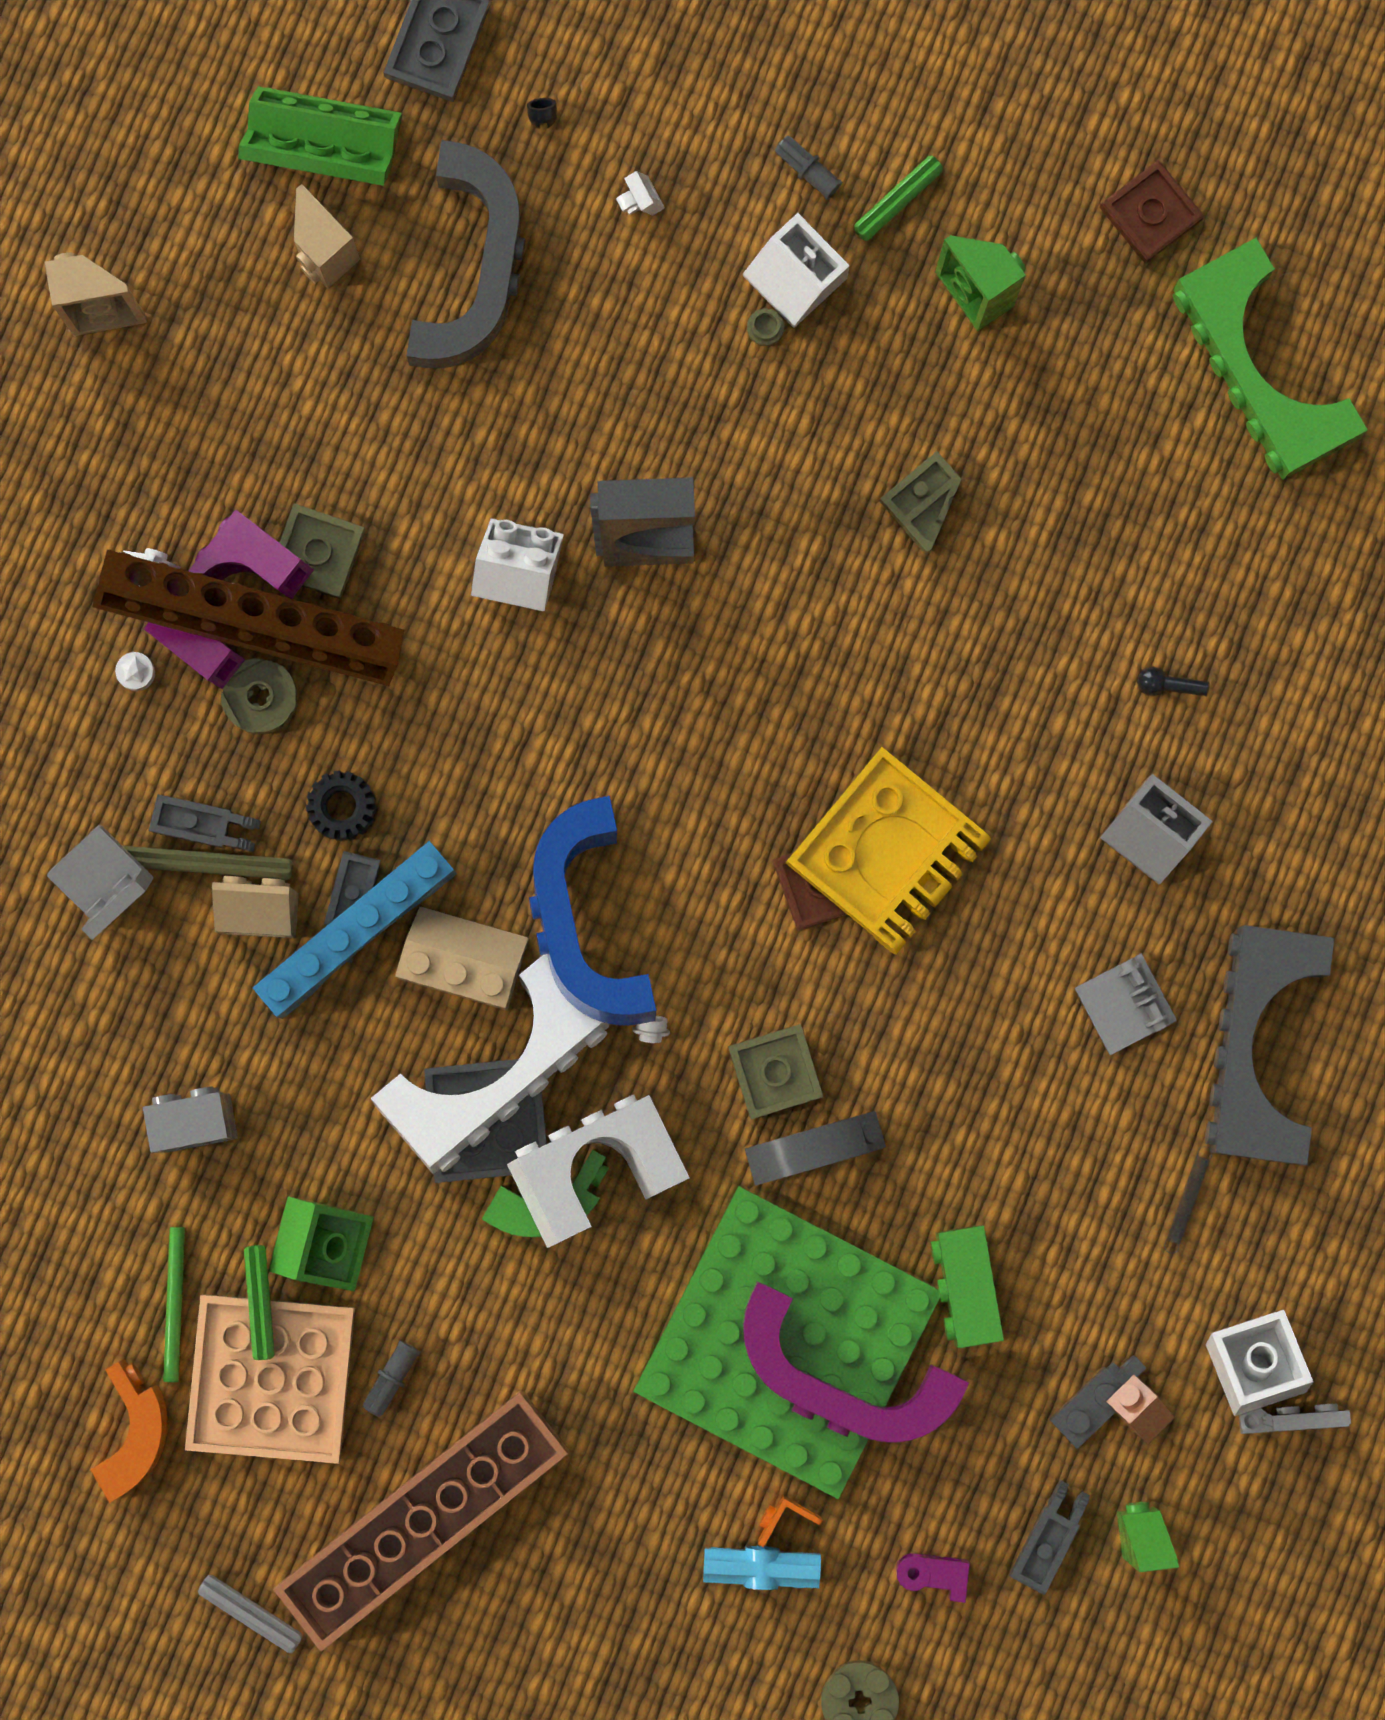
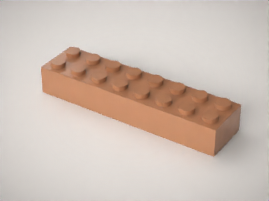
M521 1390L281 1581L273 1590L320 1652H322L568 1455L569 1449L524 1391Z

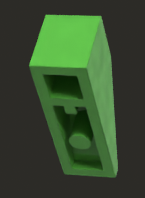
M1134 1502L1126 1504L1125 1511H1117L1122 1557L1138 1572L1179 1568L1178 1559L1160 1510L1155 1507H1149V1502Z

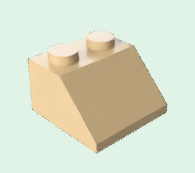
M302 184L296 188L294 243L299 252L296 258L302 265L300 267L301 270L314 284L320 280L328 289L360 260L353 237Z

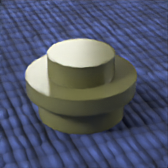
M767 308L759 309L750 316L747 323V332L754 343L761 346H770L781 339L784 332V322L776 311Z

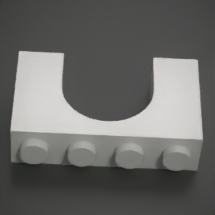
M633 1094L615 1103L614 1106L617 1111L604 1116L603 1111L600 1110L581 1120L584 1127L572 1132L570 1127L566 1126L548 1135L551 1142L540 1148L535 1141L515 1151L518 1158L507 1164L547 1248L592 1227L571 1183L570 1171L572 1161L577 1151L583 1145L599 1143L618 1151L627 1161L645 1200L690 1178L649 1095L637 1101Z

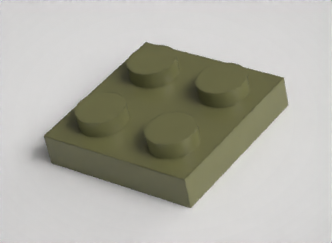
M294 503L279 543L314 569L302 587L341 600L366 529L357 524Z
M801 1024L728 1046L750 1120L823 1097Z

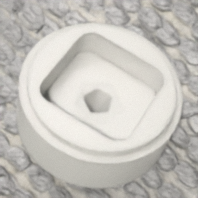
M127 653L119 659L116 665V677L120 684L128 690H144L154 680L155 667L152 661L142 653Z

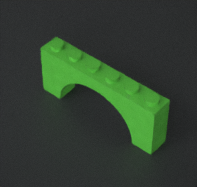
M1256 237L1180 278L1173 289L1175 292L1173 299L1182 314L1187 313L1193 324L1191 330L1196 341L1201 346L1205 344L1211 355L1209 361L1213 371L1218 377L1223 376L1229 386L1228 395L1236 409H1242L1248 419L1246 426L1251 437L1256 442L1260 440L1267 452L1265 460L1268 467L1274 474L1279 473L1281 479L1285 480L1357 441L1368 429L1350 398L1327 405H1313L1295 401L1281 394L1268 384L1253 365L1244 340V311L1251 293L1267 281L1275 270Z

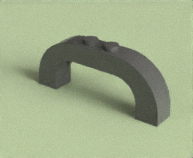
M445 140L441 141L436 171L438 187L464 191L477 197L489 212V222L478 291L469 311L459 319L448 323L412 320L406 355L409 366L433 369L453 367L465 363L482 353L495 340L507 317L510 296H517L520 274L514 273L516 260H523L526 241L525 238L520 237L521 216L515 188L505 170L485 152L467 144Z

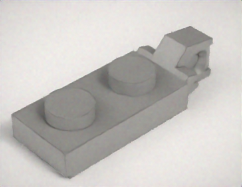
M1338 1404L1314 1405L1315 1413L1300 1414L1299 1406L1276 1408L1277 1415L1272 1416L1267 1414L1262 1408L1239 1415L1241 1434L1347 1427L1351 1424L1350 1410L1339 1411Z

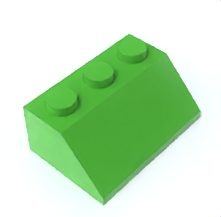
M950 235L944 239L935 273L975 329L979 331L1014 307L1026 277L1024 273L1026 268L1018 254L1015 252L1010 253L1003 244Z

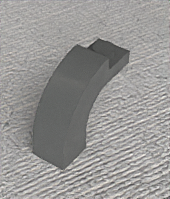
M876 1111L745 1148V1152L756 1186L886 1148Z

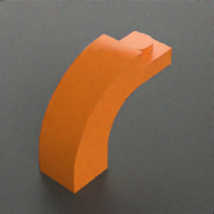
M126 1360L115 1363L105 1369L127 1407L130 1421L129 1432L118 1452L90 1469L109 1503L134 1489L152 1472L163 1452L168 1431L167 1409L159 1386L155 1385L143 1391L140 1385L144 1383V1379L140 1371L133 1363L128 1365Z

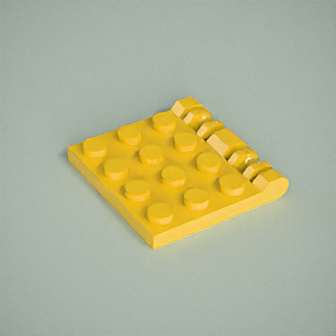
M881 747L786 861V864L873 935L887 950L897 955L906 944V941L889 927L885 921L888 920L894 928L906 937L911 938L916 932L907 920L894 911L897 906L902 902L916 917L926 920L930 915L929 910L909 893L911 889L928 904L936 907L952 888V885L933 869L931 865L935 863L939 869L958 881L962 876V872L955 863L942 854L944 849L949 844L962 859L973 862L977 857L976 852L957 837V833L978 851H982L991 838L949 801L886 749Z

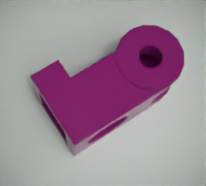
M908 1553L898 1560L896 1576L900 1585L907 1590L918 1591L924 1587L949 1590L948 1597L950 1601L965 1603L970 1563L968 1559Z

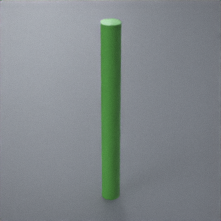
M170 1227L163 1382H179L185 1227Z

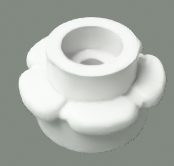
M656 1016L653 1022L637 1024L632 1029L634 1033L639 1034L640 1041L647 1043L662 1042V1037L670 1034V1031L667 1029L668 1019L661 1016Z

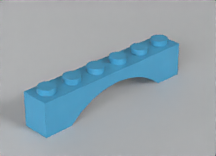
M428 841L253 987L254 991L277 1018H285L358 951L399 918L428 899L457 873L434 845Z

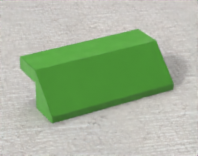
M258 86L249 101L248 129L239 144L238 159L384 186L392 168L402 113Z

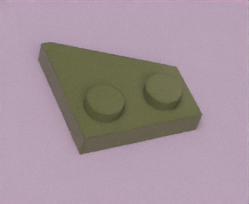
M936 451L881 497L879 502L927 555L932 550L961 478L939 452Z

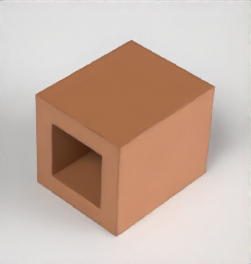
M1135 1375L1106 1401L1124 1423L1147 1445L1175 1418L1162 1401Z

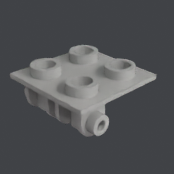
M1142 953L1074 988L1109 1055L1177 1021Z

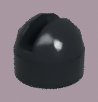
M538 98L527 103V113L531 124L540 129L543 123H547V128L551 127L557 119L556 101L551 98Z

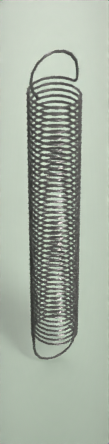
M1204 1159L1206 1163L1201 1164L1203 1168L1198 1169L1200 1173L1195 1174L1197 1178L1192 1179L1194 1180L1192 1182L1197 1183L1194 1184L1196 1188L1191 1189L1193 1193L1188 1194L1190 1198L1182 1202L1184 1203L1182 1205L1187 1206L1184 1207L1186 1211L1181 1212L1183 1216L1178 1217L1180 1221L1172 1225L1179 1229L1174 1230L1176 1234L1171 1235L1173 1237L1168 1238L1170 1239L1168 1241L1178 1245L1181 1244L1180 1240H1182L1183 1233H1185L1183 1231H1185L1186 1224H1188L1187 1220L1191 1217L1190 1213L1192 1212L1190 1211L1194 1208V1202H1196L1194 1200L1198 1197L1197 1193H1199L1200 1186H1202L1201 1182H1203L1205 1177L1204 1173H1206L1207 1166H1209L1208 1162L1210 1160Z

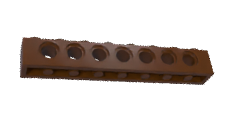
M108 549L92 605L93 608L385 686H390L397 669L404 629L393 627L387 623L370 621L350 613L337 612L319 607L313 603L300 602L282 597L276 593L263 592L245 587L239 583L226 582L208 577L202 573L189 572L171 567L165 563H156L134 557L125 552H116Z

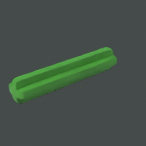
M928 156L855 223V233L863 241H868L942 173V164L934 156Z
M264 1245L247 1246L244 1249L252 1356L254 1360H268L273 1358L275 1353L266 1248Z

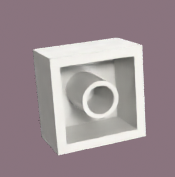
M1284 1310L1211 1333L1206 1343L1234 1416L1304 1394L1313 1383Z

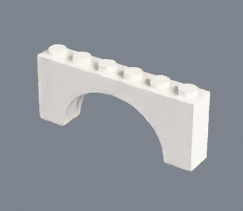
M547 954L542 955L519 974L521 985L527 991L533 1004V1028L523 1054L504 1076L489 1086L474 1092L460 1095H441L423 1090L409 1082L402 1074H399L371 1098L375 1107L433 1174L439 1169L442 1172L450 1169L460 1159L458 1153L469 1144L475 1147L489 1135V1127L499 1119L504 1122L512 1117L520 1108L518 1103L527 1095L531 1097L538 1095L549 1084L547 1079L557 1070L562 1073L569 1069L577 1061L578 1057L576 1054L587 1045L590 1048L596 1046L607 1035L605 1030L609 1027L608 1023L600 1022L583 1014L569 1003L560 992L552 976Z

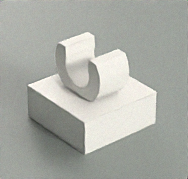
M635 171L624 178L630 191L616 198L623 212L627 211L631 215L641 210L653 216L665 208L647 175Z

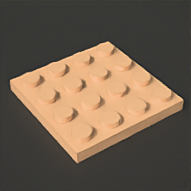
M200 1295L185 1450L339 1464L341 1460L355 1308L270 1300L275 1355L268 1360H254L252 1356L248 1298Z

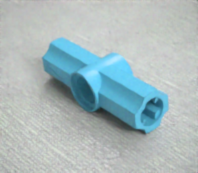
M748 1546L745 1549L705 1547L703 1582L744 1584L745 1588L758 1590L778 1589V1586L811 1589L819 1588L820 1553L780 1551L779 1548L767 1546Z

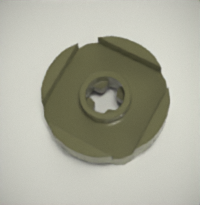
M253 658L245 660L224 686L221 693V703L227 717L238 728L253 735L269 734L285 726L290 721L292 715L295 714L298 707V692L292 676L283 666L272 661ZM256 687H259L262 691L269 690L270 695L266 697L267 703L263 706H260L258 703H250L249 699L254 696L252 690Z
M857 1660L840 1665L829 1676L822 1688L821 1707L825 1720H895L899 1709V1696L893 1680L883 1669L871 1662ZM856 1691H863L864 1697H871V1703L865 1705V1710L861 1712L857 1711L856 1706H849V1700L855 1698Z

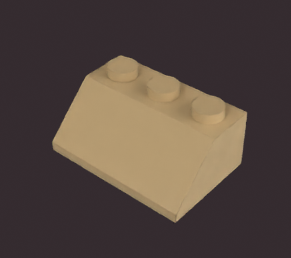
M71 252L56 255L54 260L44 262L52 306L73 336L147 323L146 315L127 284L85 256Z
M419 907L406 938L395 977L403 981L508 1011L529 938Z

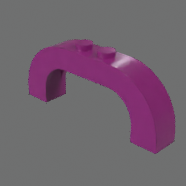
M756 1281L744 1313L743 1336L746 1351L753 1368L762 1381L776 1394L794 1403L792 1411L810 1420H813L815 1414L829 1420L827 1428L846 1437L852 1431L876 1441L904 1442L920 1438L937 1429L958 1407L969 1382L932 1364L916 1394L905 1403L894 1407L872 1405L797 1369L785 1358L779 1340L781 1324L793 1298Z

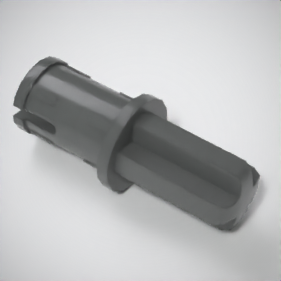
M786 136L775 149L776 154L799 173L797 178L800 180L805 179L825 199H830L843 182L837 179L819 162L820 157L818 155L813 157L791 136Z
M399 1340L398 1346L384 1369L378 1370L377 1373L380 1376L363 1403V1407L368 1412L379 1417L384 1414L398 1388L405 1386L403 1380L417 1356L420 1355V1351Z

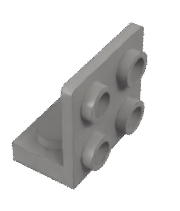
M101 825L93 829L47 873V877L89 918L81 930L91 940L147 890L154 878Z

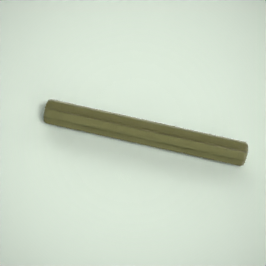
M123 846L145 869L284 880L291 879L293 870L292 861L286 858Z

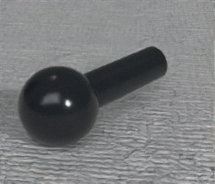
M1154 666L1143 669L1137 679L1140 691L1147 696H1157L1163 691H1171L1207 697L1210 686L1208 681L1166 676L1162 669Z

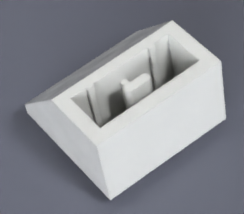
M797 213L769 239L745 270L743 277L795 328L847 279L850 266Z
M491 518L476 557L471 596L545 611L552 590L564 534L552 532L547 528H534L516 524L510 520Z

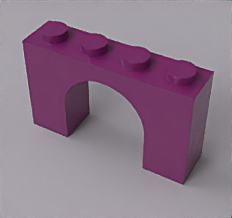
M237 510L222 521L216 536L208 546H205L198 552L195 563L189 569V572L202 573L219 580H223L236 573H254L261 576L290 599L295 596L314 571L313 568ZM149 622L144 628L146 632L205 679L221 689L224 688L245 660L224 642Z

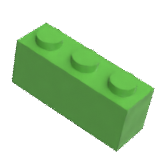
M978 1225L936 1232L937 1241H932L930 1244L934 1265L941 1264L943 1279L937 1280L941 1303H948L950 1317L944 1318L947 1341L954 1340L955 1347L957 1348L1004 1341L984 1226Z

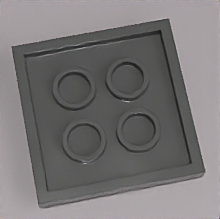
M519 1059L424 1069L426 1091L441 1095H460L480 1090L504 1076ZM542 1091L534 1097L527 1095L518 1103L520 1108L512 1117L504 1122L499 1119L488 1128L490 1133L481 1143L475 1147L469 1144L458 1153L460 1159L445 1172L439 1169L434 1174L435 1183L512 1175L507 1164L518 1158L515 1151L535 1141L539 1148L547 1144Z

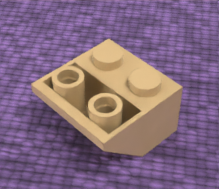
M224 876L223 883H212L215 932L225 935L296 939L299 893L289 887L290 884L285 883V880L263 878L261 885H252V882L246 881L247 878Z

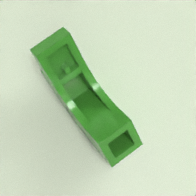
M595 1150L591 1151L572 1184L586 1216L601 1199L589 1192L588 1189L591 1184L598 1188L609 1167L603 1165L607 1157ZM500 1186L482 1220L512 1235L542 1237L523 1197L504 1186Z

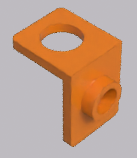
M782 1495L776 1508L771 1505L768 1506L759 1523V1526L763 1527L764 1530L758 1539V1545L765 1546L786 1507L818 1525H821L822 1517Z

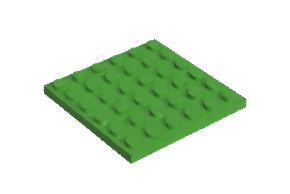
M738 1186L633 1392L839 1499L869 1439L850 1431L848 1437L827 1428L829 1420L815 1414L813 1420L792 1411L794 1403L776 1394L758 1376L748 1357L743 1336L744 1313L756 1281L793 1298L782 1321L779 1334L780 1346L785 1358L797 1369L879 1407L886 1406L940 1299L939 1290Z

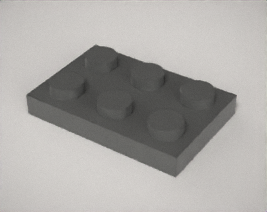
M411 0L383 72L384 77L454 102L492 0Z

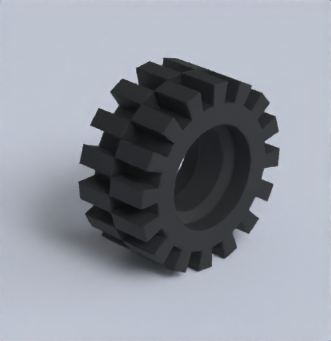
M339 770L333 771L334 774L331 775L326 773L321 776L322 779L318 783L314 782L311 793L308 792L306 811L309 814V820L320 833L329 839L332 838L336 841L354 840L356 836L365 834L368 826H372L374 822V814H377L375 795L369 785L360 776H356L352 772L346 771V773H343ZM347 792L355 798L356 810L350 818L336 820L329 815L327 804L335 793Z

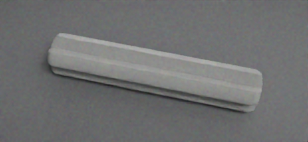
M208 1575L200 1585L198 1590L200 1596L284 1651L292 1653L302 1640L303 1635L301 1632L215 1576Z

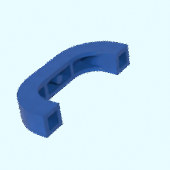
M610 796L587 800L570 807L554 819L543 833L536 849L533 864L535 896L529 897L533 920L540 919L543 932L536 933L540 955H548L552 976L560 992L569 1003L583 1014L600 1022L613 1025H637L653 1022L656 1019V1006L649 974L623 979L604 977L587 965L580 951L565 880L566 870L572 860L580 853L595 847L617 844V827Z

